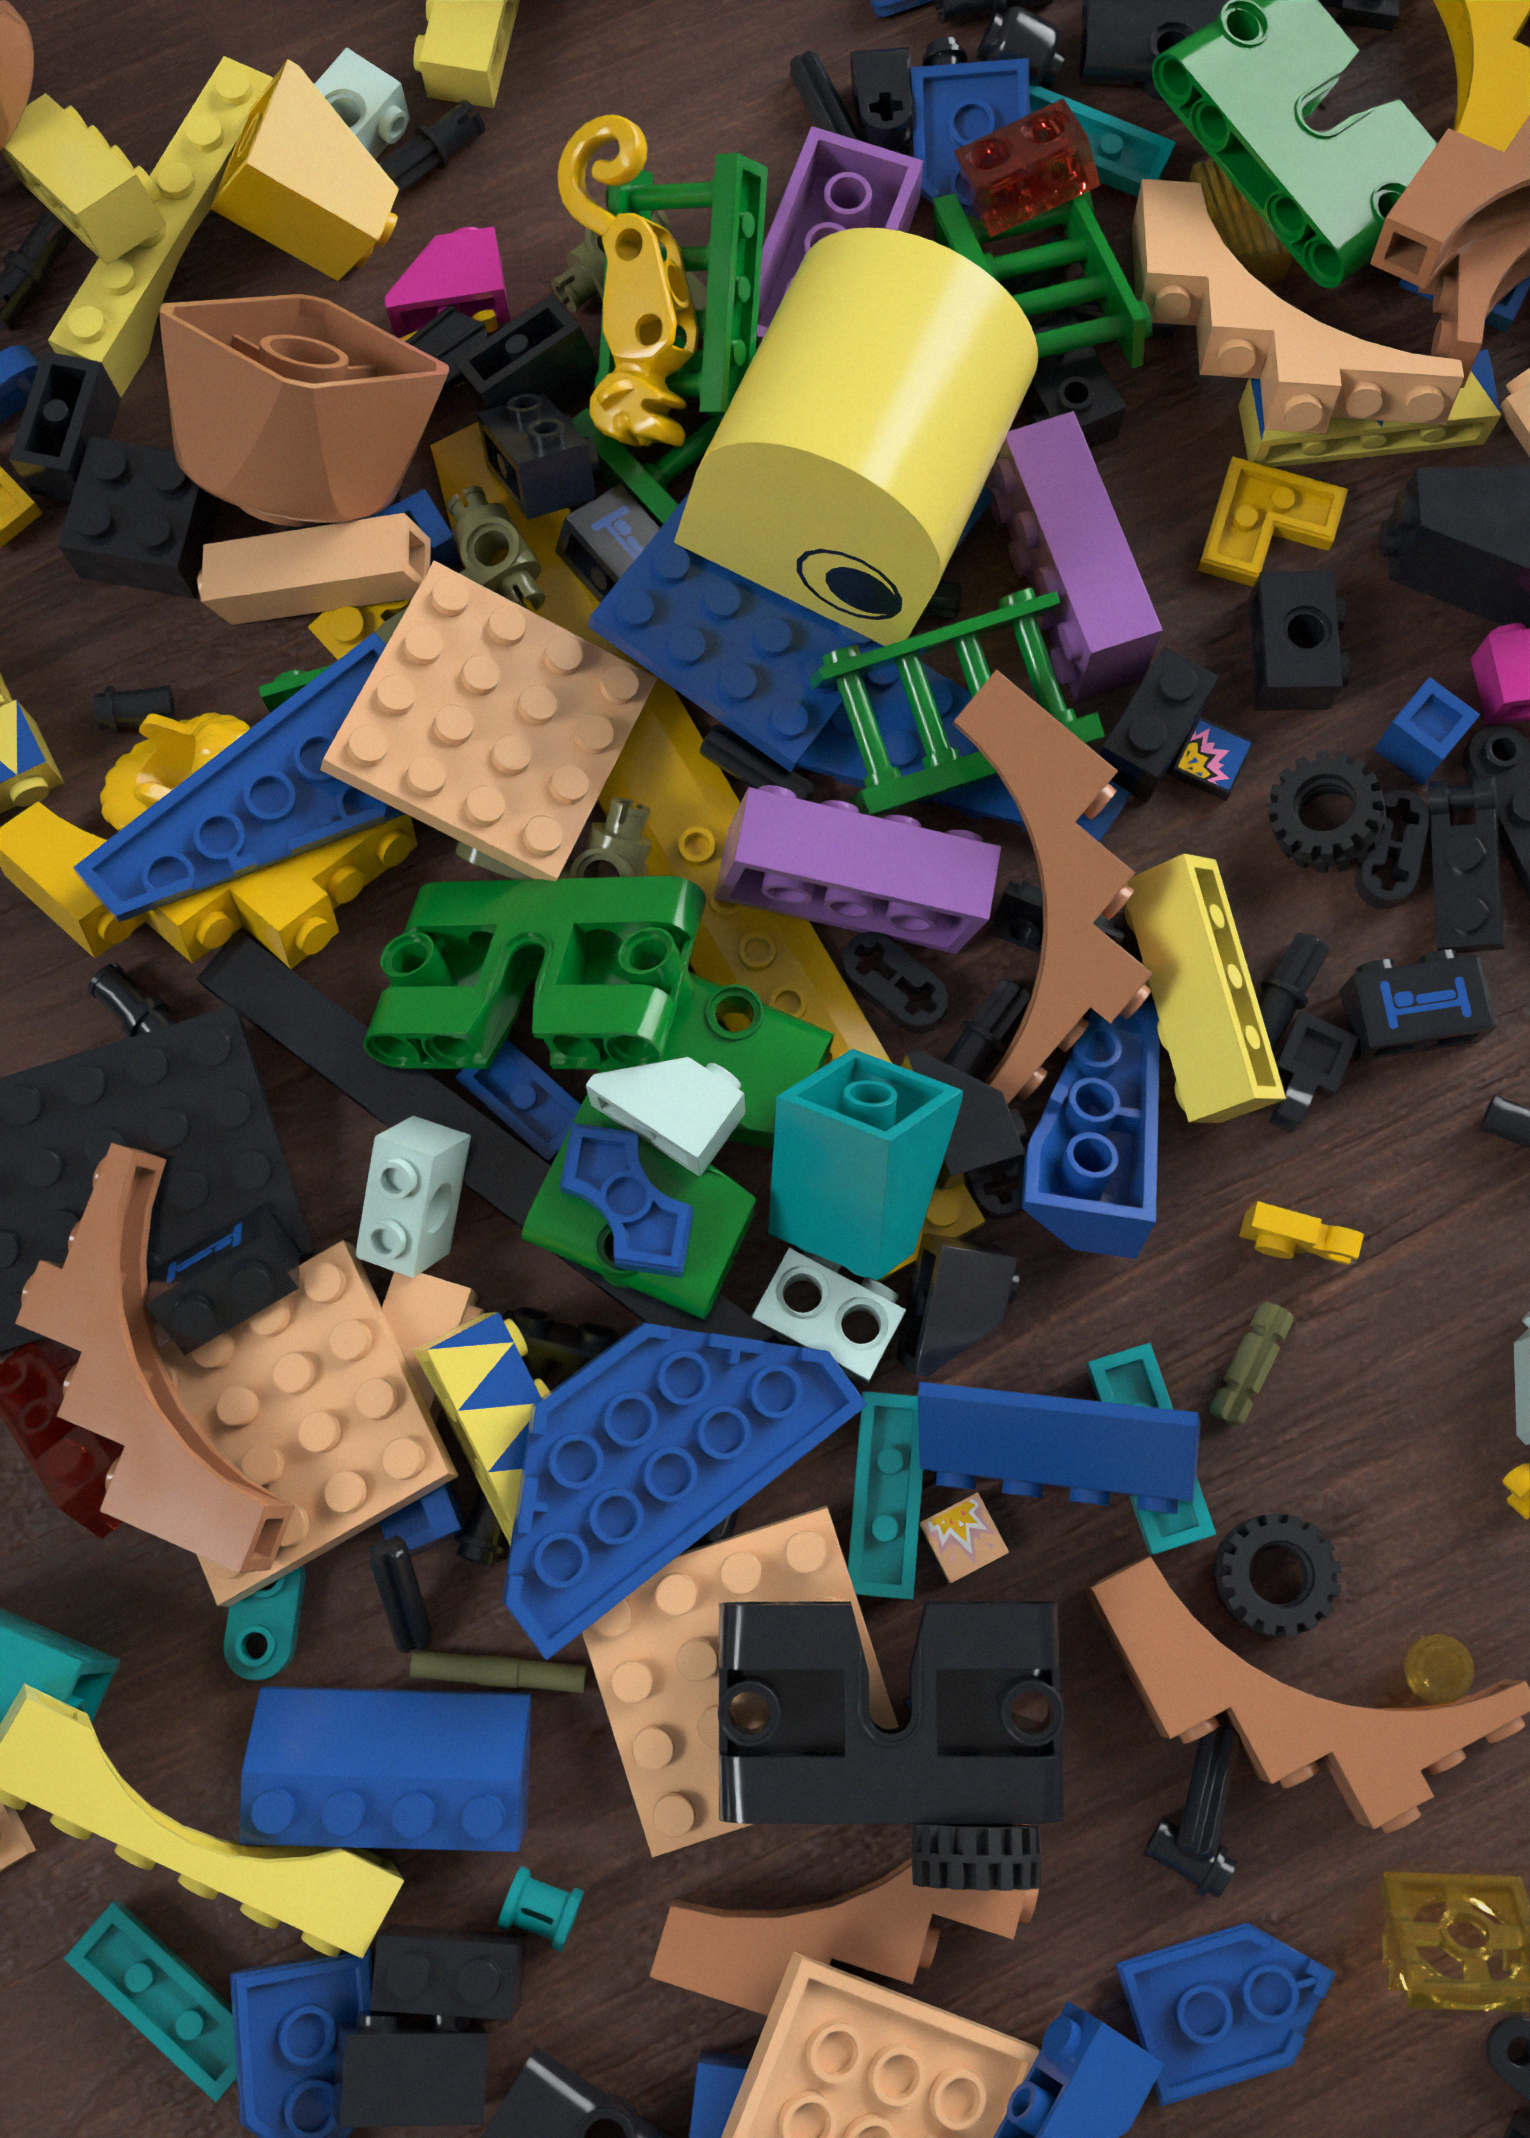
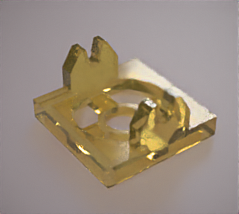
M1383 1872L1380 1890L1387 1921L1383 1933L1382 1964L1383 1967H1390L1387 1983L1388 1991L1404 1992L1407 2008L1530 2012V1904L1522 1876ZM1446 1901L1448 1911L1443 1914L1439 1923L1412 1922L1417 1912L1429 1904ZM1471 1905L1494 1915L1503 1925H1493L1484 1914L1472 1909ZM1460 1921L1470 1923L1484 1933L1487 1944L1476 1949L1463 1947L1450 1937L1447 1926L1453 1922ZM1416 1947L1443 1948L1451 1957L1461 1962L1465 1980L1449 1979L1435 1971L1421 1957ZM1494 1950H1503L1504 1971H1512V1974L1502 1981L1491 1980L1486 1960L1491 1957Z

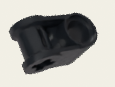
M909 47L851 52L852 95L854 107L857 108L859 140L908 155L911 149L910 119L912 115V79Z

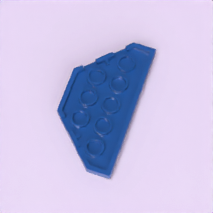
M649 1323L639 1324L532 1405L502 1597L503 1604L541 1656L548 1660L866 1407L867 1403L829 1351L683 1330Z

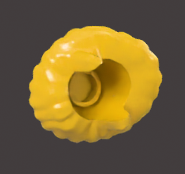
M215 712L206 713L189 720H180L179 722L150 713L143 720L139 728V732L148 739L135 744L130 753L122 755L105 776V787L100 793L101 813L104 819L111 823L119 832L251 728L246 722L232 715H220Z

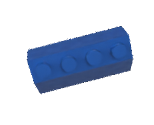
M919 1382L920 1469L937 1473L936 1486L976 1490L977 1478L1003 1481V1494L1042 1498L1043 1486L1070 1489V1502L1099 1506H1110L1111 1494L1138 1497L1137 1510L1165 1514H1178L1179 1502L1194 1504L1201 1426L1198 1412Z
M261 1687L241 1773L239 1844L518 1852L528 1829L532 1693Z

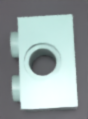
M346 47L314 85L376 160L389 144H393L401 138L410 120L402 84Z
M412 1116L375 1136L355 1254L356 1258L414 1278L450 1253L471 1135Z

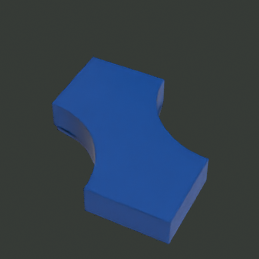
M572 1123L560 1183L561 1192L584 1200L605 1218L614 1235V1263L616 1268L683 1278L694 1208L689 1204L667 1197L650 1182L639 1160L640 1139L638 1133Z

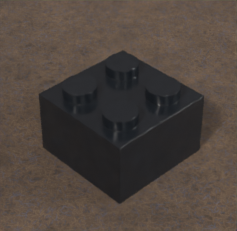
M90 436L58 547L79 578L195 599L198 591V573L202 569L203 544L211 543L222 499L206 492L190 480L179 467L174 451Z

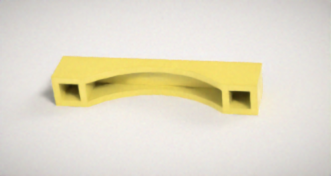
M223 56L149 176L161 195V199L154 204L167 225L109 265H106L98 258L48 339L51 347L57 354L102 362L121 398L149 353L155 324L166 290L193 234L210 211L211 204L249 109L273 79L269 75Z
M25 1683L0 1724V1803L18 1810H23L28 1802L53 1814L50 1822L66 1834L81 1840H89L92 1833L106 1838L117 1844L114 1851L125 1861L145 1870H152L156 1862L180 1873L177 1880L189 1891L210 1900H215L219 1892L242 1902L240 1911L244 1915L268 1928L277 1929L281 1921L304 1931L301 1939L325 1955L338 1957L341 1950H345L363 1959L404 1882V1879L391 1860L366 1848L239 1844V1841L220 1839L183 1826L152 1807L121 1777L102 1749L87 1713Z

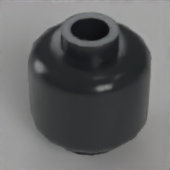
M1016 6L1009 8L1003 16L998 13L992 16L980 41L975 58L982 62L1028 58L1029 85L1040 86L1043 84L1050 88L1060 72L1066 54L1057 50L1060 31L1055 24Z

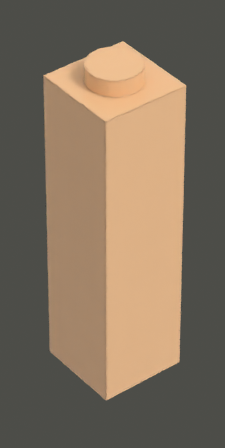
M405 513L203 544L202 569L199 571L197 579L201 602L231 625L331 611L342 606L358 607L412 599L430 568L431 539Z

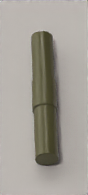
M414 1650L411 1658L410 1677L477 1683V1685L518 1689V1687L585 1693L588 1667L586 1665L521 1660V1658L476 1656Z

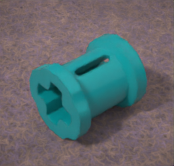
M520 1866L503 1905L497 1927L507 1931L514 1925L551 1940L552 1949L562 1953L585 1891L577 1887L571 1892L559 1889L532 1878L531 1869Z

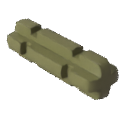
M1264 1302L1258 1307L1250 1323L1253 1331L1244 1335L1223 1379L1227 1385L1225 1388L1218 1389L1210 1406V1413L1220 1421L1236 1427L1245 1423L1254 1404L1250 1401V1398L1259 1394L1280 1350V1347L1276 1344L1278 1341L1286 1338L1294 1321L1293 1315L1286 1309L1270 1302Z

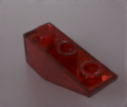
M35 1342L23 1344L0 1364V1417L58 1509L99 1538L104 1539L123 1522L100 1511L107 1492L105 1488L107 1473L113 1462L121 1456L123 1448L119 1443L57 1417L64 1398L63 1385L65 1378Z

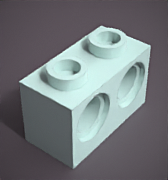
M789 1248L752 1318L779 1340L790 1346L829 1351L846 1376L867 1386L905 1314L906 1309L895 1304L899 1295L885 1285L865 1277L861 1285L837 1273L841 1265L813 1253L804 1252L802 1255ZM797 1281H808L814 1284L821 1293V1302L815 1309L809 1312L801 1313L792 1310L785 1303L783 1297L789 1285ZM855 1311L867 1312L877 1321L879 1334L871 1342L865 1344L854 1343L843 1333L841 1326L843 1319Z

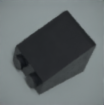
M1417 467L1404 492L1397 493L1394 510L1388 520L1381 522L1379 529V554L1381 557H1388L1389 580L1503 626L1521 623L1526 626V629H1529L1530 467Z

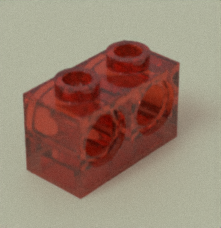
M1064 98L953 151L968 199L990 238L1100 186L1088 136Z

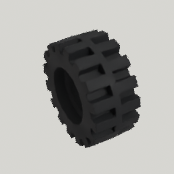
M1321 751L1316 752V761L1309 762L1306 756L1295 760L1298 769L1292 772L1286 767L1279 774L1280 786L1273 784L1269 793L1271 803L1268 804V815L1273 834L1282 852L1288 859L1293 857L1296 865L1301 868L1307 869L1309 864L1314 865L1317 873H1328L1329 865H1336L1338 872L1348 870L1347 861L1353 858L1359 864L1368 858L1367 849L1369 847L1377 849L1382 841L1380 831H1385L1387 823L1385 800L1375 773L1370 774L1367 764L1359 758L1355 763H1352L1349 754L1339 751L1335 759H1329L1328 752ZM1335 793L1347 796L1354 804L1352 816L1344 825L1333 830L1316 831L1308 829L1301 821L1303 809L1311 800L1321 795Z
M1273 1513L1247 1519L1227 1533V1538L1217 1548L1215 1553L1218 1555L1216 1565H1212V1577H1216L1217 1588H1214L1217 1598L1222 1600L1226 1607L1225 1612L1232 1619L1237 1620L1242 1624V1627L1252 1632L1266 1636L1285 1637L1310 1631L1319 1625L1318 1622L1323 1617L1330 1615L1334 1609L1331 1605L1334 1597L1340 1596L1342 1585L1337 1584V1573H1342L1340 1561H1335L1332 1551L1336 1549L1329 1539H1324L1319 1534L1321 1530L1312 1523L1300 1520L1301 1517ZM1269 1546H1281L1291 1551L1299 1560L1303 1570V1584L1299 1593L1291 1601L1283 1604H1271L1261 1599L1253 1590L1249 1579L1250 1565L1254 1556L1263 1548Z
M913 1824V1885L937 1889L950 1888L953 1890L972 1889L982 1891L1039 1889L1041 1887L1040 1827L1011 1824Z

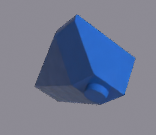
M1144 1001L1128 1019L1118 1014L1111 1024L1095 1010L1091 1009L1087 1018L1089 1025L1076 1041L1025 1150L1022 1209L1073 1250L1136 1259L1156 1223L1160 1038L1157 1030L1159 1016L1155 1003Z

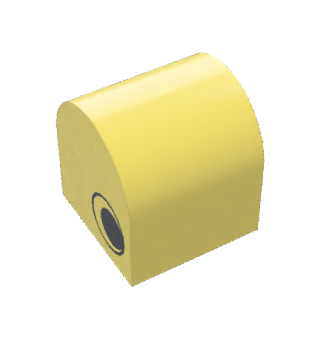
M853 228L842 230L820 239L805 254L696 471L674 543L884 646L906 640L937 589L1036 372L1038 348L1034 332L1026 315L1014 298L992 276L964 256L934 241L906 232L884 228Z

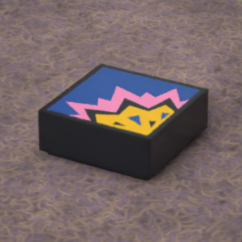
M1199 716L1170 776L1227 801L1255 741Z

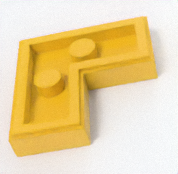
M1232 456L1197 571L1254 587L1258 575L1262 571L1272 535L1329 551L1334 542L1348 489Z

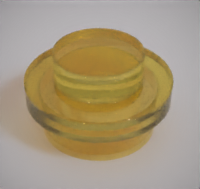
M1432 1634L1418 1639L1411 1645L1405 1657L1404 1673L1410 1688L1420 1698L1432 1703L1448 1704L1462 1698L1470 1689L1474 1679V1664L1470 1653L1458 1640L1447 1635Z

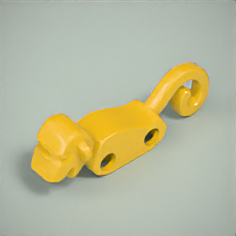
M604 115L585 123L574 133L562 152L557 173L558 189L562 203L571 216L580 224L602 236V243L608 261L603 297V334L613 355L616 368L613 372L606 375L591 395L589 414L595 427L601 433L621 443L634 447H649L652 442L681 447L684 444L685 432L678 422L669 417L668 412L670 409L682 410L686 408V403L680 396L669 390L665 384V378L680 370L695 354L700 330L681 250L669 230L635 213H621L616 217L597 205L586 189L585 170L593 154L606 144L618 142L619 154L614 160H596L591 171L593 178L604 185L619 187L628 184L642 171L647 160L648 147L645 135L640 127L619 115ZM659 242H662L667 250V259L664 261ZM677 325H681L686 332L687 341L683 349L673 345Z

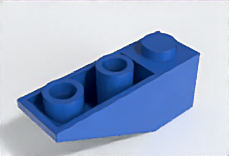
M1067 2001L1060 2016L1046 2030L1042 2049L1024 2082L1018 2085L1011 2094L1007 2105V2113L993 2138H1119L1131 2128L1165 2063L1099 2019Z

